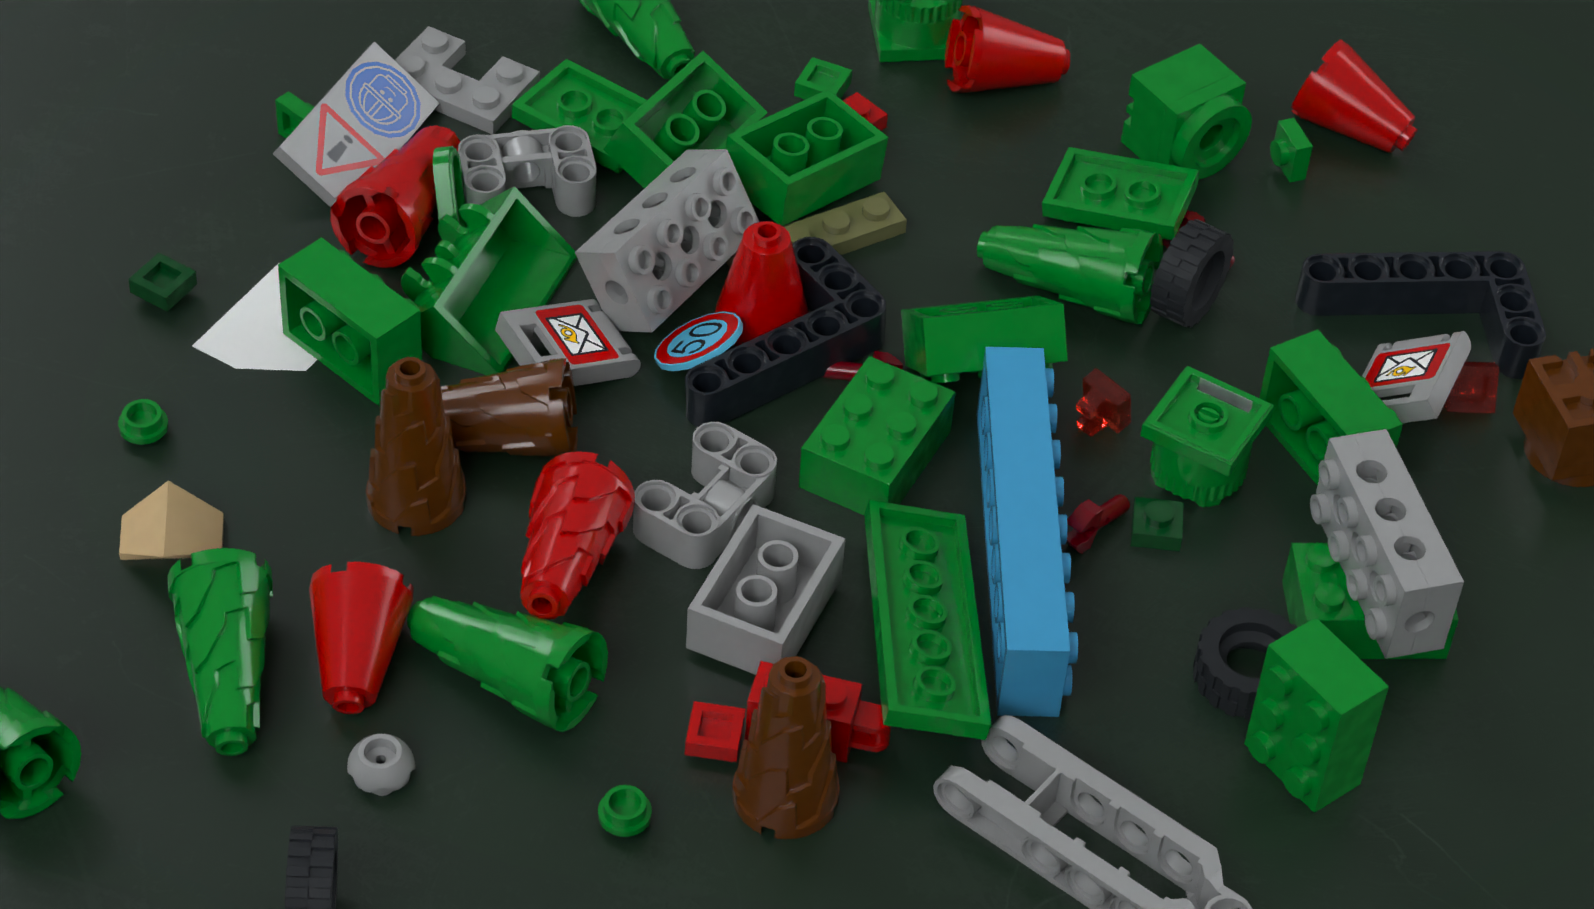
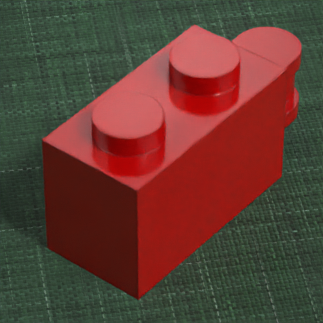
M760 661L747 700L745 740H748L752 713L754 709H758L761 690L763 687H767L768 676L773 663ZM822 675L826 683L827 720L831 721L832 753L836 754V761L847 763L851 747L870 752H880L886 749L890 743L891 726L883 725L881 705L861 701L863 684Z

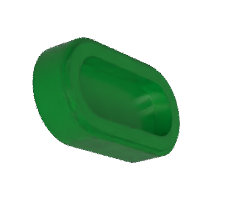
M453 146L437 147L433 152V174L439 222L445 214H448L457 220L461 226L465 227L467 223L464 222L458 211L463 204H466L459 153Z

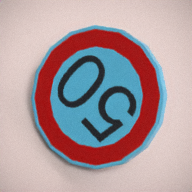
M716 312L698 317L676 328L655 349L654 359L657 365L662 370L667 371L687 370L724 353L735 344L743 332L741 318L732 312Z

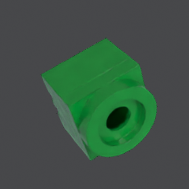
M1200 43L1140 70L1131 76L1128 95L1134 99V102L1126 106V112L1130 117L1124 121L1121 142L1141 160L1199 170V179L1210 177L1234 159L1249 136L1252 117L1250 111L1242 105L1246 82Z

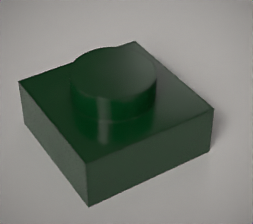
M159 252L128 279L130 293L167 312L197 285L195 270Z
M1135 497L1132 508L1130 546L1180 552L1183 536L1184 502Z

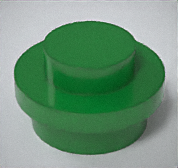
M149 399L134 400L124 407L119 417V432L130 443L139 445L150 444L158 441L166 434L168 418L164 410L155 401Z
M631 785L613 787L599 803L598 820L601 826L613 835L620 837L637 835L644 831L651 822V804L644 793L637 787Z

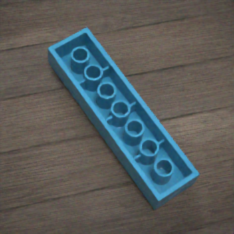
M985 347L976 413L997 716L1059 717L1062 697L1071 696L1072 667L1068 663L1076 664L1078 659L1077 632H1069L1068 623H1073L1074 593L1065 592L1064 584H1069L1071 556L1070 553H1062L1061 545H1066L1067 515L1058 514V507H1062L1064 501L1063 477H1055L1054 471L1059 470L1061 445L1060 440H1052L1051 433H1056L1057 404L1048 403V397L1052 398L1054 392L1053 368H1045L1044 348Z

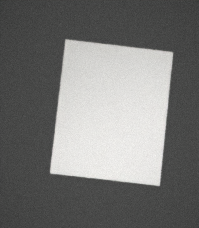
M278 264L192 345V347L236 369L306 371L317 361L311 354L283 334Z

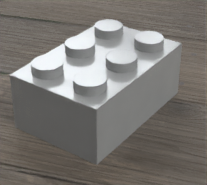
M753 504L688 607L686 648L755 675L760 661L775 664L782 658L796 656L842 579L846 538Z

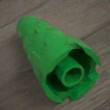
M578 0L588 12L598 17L615 37L619 36L638 59L646 62L663 79H671L694 59L695 51L679 24L682 20L670 0Z
M1033 224L1032 227L996 225L989 232L983 231L977 245V256L983 259L985 268L1013 277L1020 284L1059 294V299L1090 307L1101 315L1138 325L1144 322L1151 310L1150 297L1152 284L1154 283L1153 275L1154 270L1159 268L1162 261L1163 243L1160 234L1157 232L1131 228H1120L1119 231L1082 226H1077L1075 230Z
M215 548L191 553L192 566L183 570L181 569V559L178 560L170 568L167 575L168 595L173 602L176 628L186 660L188 677L196 697L202 737L206 738L210 746L216 748L217 753L224 756H235L247 751L248 746L252 745L257 739L256 731L260 730L261 673L265 666V633L270 621V598L273 597L272 569L266 559L261 567L258 566L256 553L235 548Z
M436 596L417 601L409 611L407 626L415 642L438 655L440 660L446 665L480 681V687L510 702L519 712L544 726L560 732L574 728L586 716L598 697V694L587 689L592 677L604 682L608 649L607 643L600 633L567 622H563L561 625L517 611L515 615L477 602H473V605Z
M0 686V814L6 819H19L43 811L63 795L56 786L64 776L73 783L80 766L82 752L78 738L62 721L47 710L41 712L11 688L7 687L5 690Z

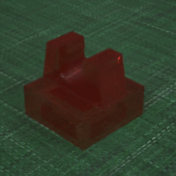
M1465 362L1444 404L1447 412L1495 413L1499 366L1495 362Z
M1095 368L1083 378V397L1076 403V410L1083 416L1077 420V427L1090 437L1106 426H1109L1117 434L1120 433L1131 423V394L1099 369Z

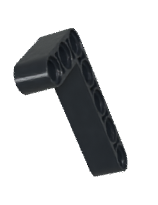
M817 237L798 239L792 245L807 306L811 312L690 369L685 376L686 417L688 421L696 427L708 422H729L824 376L826 370L837 362H853L878 350L885 342L886 300L828 242Z
M1503 251L1332 253L1311 255L1302 264L1295 302L1303 312L1310 315L1479 313L1494 364L1503 375L1514 379H1523L1528 360L1540 357L1546 338V330L1525 264L1518 256Z

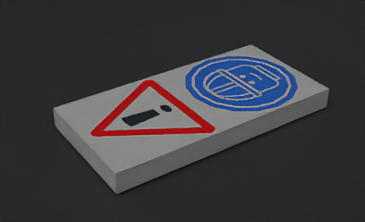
M374 41L273 152V155L331 207L336 202V197L347 185L357 180L371 166L375 168L394 149L400 150L440 103Z

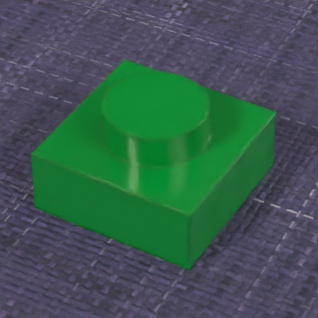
M812 57L795 82L794 96L808 99L828 89L841 99L851 84L852 70Z
M289 91L275 99L278 134L287 138L314 106L302 101Z
M1295 118L1279 120L1275 138L1270 144L1272 161L1281 168L1289 183L1305 180L1313 146Z

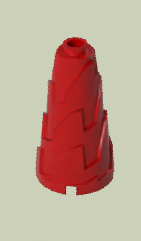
M438 125L421 129L400 150L394 149L375 168L373 166L368 168L357 180L347 185L336 197V202L331 206V225L338 241L347 252L353 255L358 249L367 255L363 263L381 268L399 266L414 254L434 219L430 216L437 207L433 174L434 149L437 147L453 146L458 151L460 140L455 132Z
M577 451L556 456L542 467L540 475L536 480L529 508L530 520L525 535L529 538V542L521 566L523 579L520 596L522 605L530 614L538 618L555 619L558 616L565 615L573 599L578 596L582 586L587 587L598 563L603 565L617 535L625 530L631 519L635 506V493L631 481L625 472L613 461L610 460L608 467L595 462L598 454Z

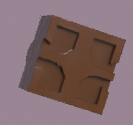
M1594 348L1590 349L1588 356L1582 357L1578 351L1569 352L1565 360L1556 355L1529 359L1513 409V414L1526 435L1524 451L1527 459L1539 473L1551 481L1572 487L1594 486Z

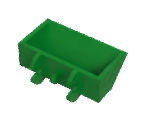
M515 186L480 205L473 203L463 204L458 211L464 222L467 223L465 227L461 226L457 220L448 214H445L438 224V232L442 241L435 248L437 257L426 258L421 264L430 279L428 281L410 267L401 277V286L405 294L414 301L421 313L422 349L432 358L484 375L505 372L514 358L495 331L500 312L548 305L578 259L575 254L576 251Z

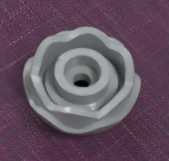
M373 734L363 738L352 749L347 763V772L353 777L356 786L365 792H372L379 796H385L401 789L408 783L411 772L415 769L414 756L409 746L400 738L390 734Z

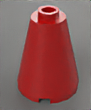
M961 6L958 11L964 13L962 19L952 20L945 51V68H953L954 80L947 79V84L952 92L969 93L1055 83L1061 78V75H1065L1068 72L1070 51L1065 49L1063 40L976 6Z
M1340 39L1322 57L1321 60L1324 63L1316 73L1313 71L1310 73L1292 103L1291 108L1293 110L1291 112L1301 119L1387 153H1392L1396 147L1403 151L1418 131L1417 128L1412 126L1416 117L1357 52Z
M770 221L757 222L750 225L744 231L717 301L715 313L723 311L732 312L741 318L743 332L735 344H733L735 346H739L742 342L750 341L809 313L791 237L787 229L780 224Z
M360 561L347 562L346 571L331 573L332 564L321 567L312 574L309 587L323 698L332 705L334 710L344 714L361 713L364 708L370 707L375 703L411 608L414 593L412 584L406 587L403 584L404 575L397 570L380 564Z

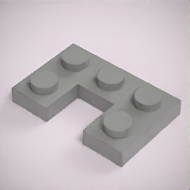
M428 26L395 61L440 103L435 108V111L490 134H495L512 115V104L540 81V71L502 56L478 81L452 70L466 55L465 41Z

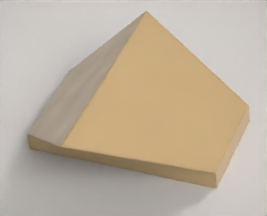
M167 481L122 515L119 548L120 560L191 558V553L223 548L224 513L174 483Z

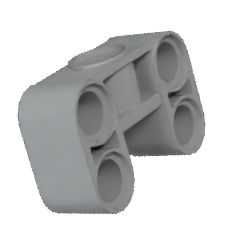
M565 125L557 128L531 131L518 130L511 133L491 135L475 134L464 138L458 145L466 204L480 205L514 186L516 188L545 186L546 189L552 188L556 206L565 215L571 217L584 216L591 213L596 207L597 167L589 136L580 127Z
M708 422L700 425L693 433L691 474L698 483L705 487L699 493L693 492L690 495L663 480H650L640 484L634 492L633 533L641 543L690 569L708 567L724 551L751 506L754 504L765 508L774 499L777 457L774 451L724 423Z

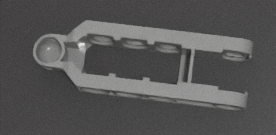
M1004 715L999 717L991 725L986 740L981 739L985 754L995 765L1035 791L1025 802L992 780L985 782L969 770L959 766L951 765L933 785L937 801L951 816L1090 909H1253L1245 898L1223 885L1222 867L1218 850L1215 846L1013 716ZM1091 795H1093L1096 799H1098V801H1099L1102 805H1100L1097 801H1095L1094 798H1093ZM1067 813L1184 889L1187 898L1170 899L1167 896L1164 899L1160 898L1130 878L1128 870L1122 866L1116 869L1086 849V842L1078 837L1073 840L1054 826ZM1135 824L1141 827L1145 833L1138 829ZM1178 852H1180L1181 854H1183V855L1188 859L1189 862H1187L1184 858H1182L1181 855H1180Z

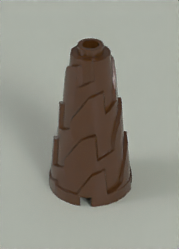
M405 357L396 361L388 368L386 386L381 391L380 416L377 415L375 420V449L371 448L366 500L370 514L382 527L396 534H399L398 526L411 527V536H421L445 529L453 524L464 511V498L466 500V481L461 469L459 450L454 448L450 417L445 416L440 379L431 365L416 357Z
M567 358L550 359L506 369V372L460 380L459 384L441 386L445 416L450 417L454 448L460 449L465 453L507 452L510 455L559 456L568 452H576L578 426H571L573 424V415L577 414L572 372L569 362H566Z
M792 656L782 658L773 664L768 676L767 687H763L761 690L758 709H754L752 713L748 741L745 739L743 741L738 768L733 777L732 793L733 804L737 814L754 831L761 834L763 826L775 830V839H797L821 830L830 822L834 816L835 805L837 804L838 806L840 784L836 766V754L832 753L831 721L827 720L825 680L817 666L802 657Z

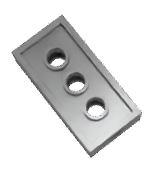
M727 149L686 150L585 242L575 254L603 312L609 317L617 330L652 333L737 252L744 231L750 225L759 222Z
M1387 429L1329 438L1325 458L1319 463V482L1316 494H1313L1310 499L1311 514L1315 523L1321 524L1326 533L1332 559L1340 563L1346 575V584L1350 597L1354 601L1358 600L1365 615V626L1369 637L1372 640H1377L1385 659L1444 649L1464 580Z

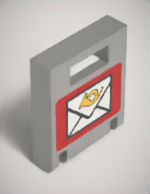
M595 299L500 312L495 331L520 366L550 359L567 358L566 362L570 364L574 386L629 378L634 376L640 369V360L632 353V349L609 317L601 311V306ZM533 332L537 334L551 355L542 357L539 355L531 343Z
M1465 331L1454 332L1451 337L1449 334L1396 341L1393 346L1391 343L1379 344L1362 377L1368 381L1371 389L1379 398L1411 393L1409 397L1383 401L1388 408L1395 411L1401 423L1437 419L1470 353L1471 341Z

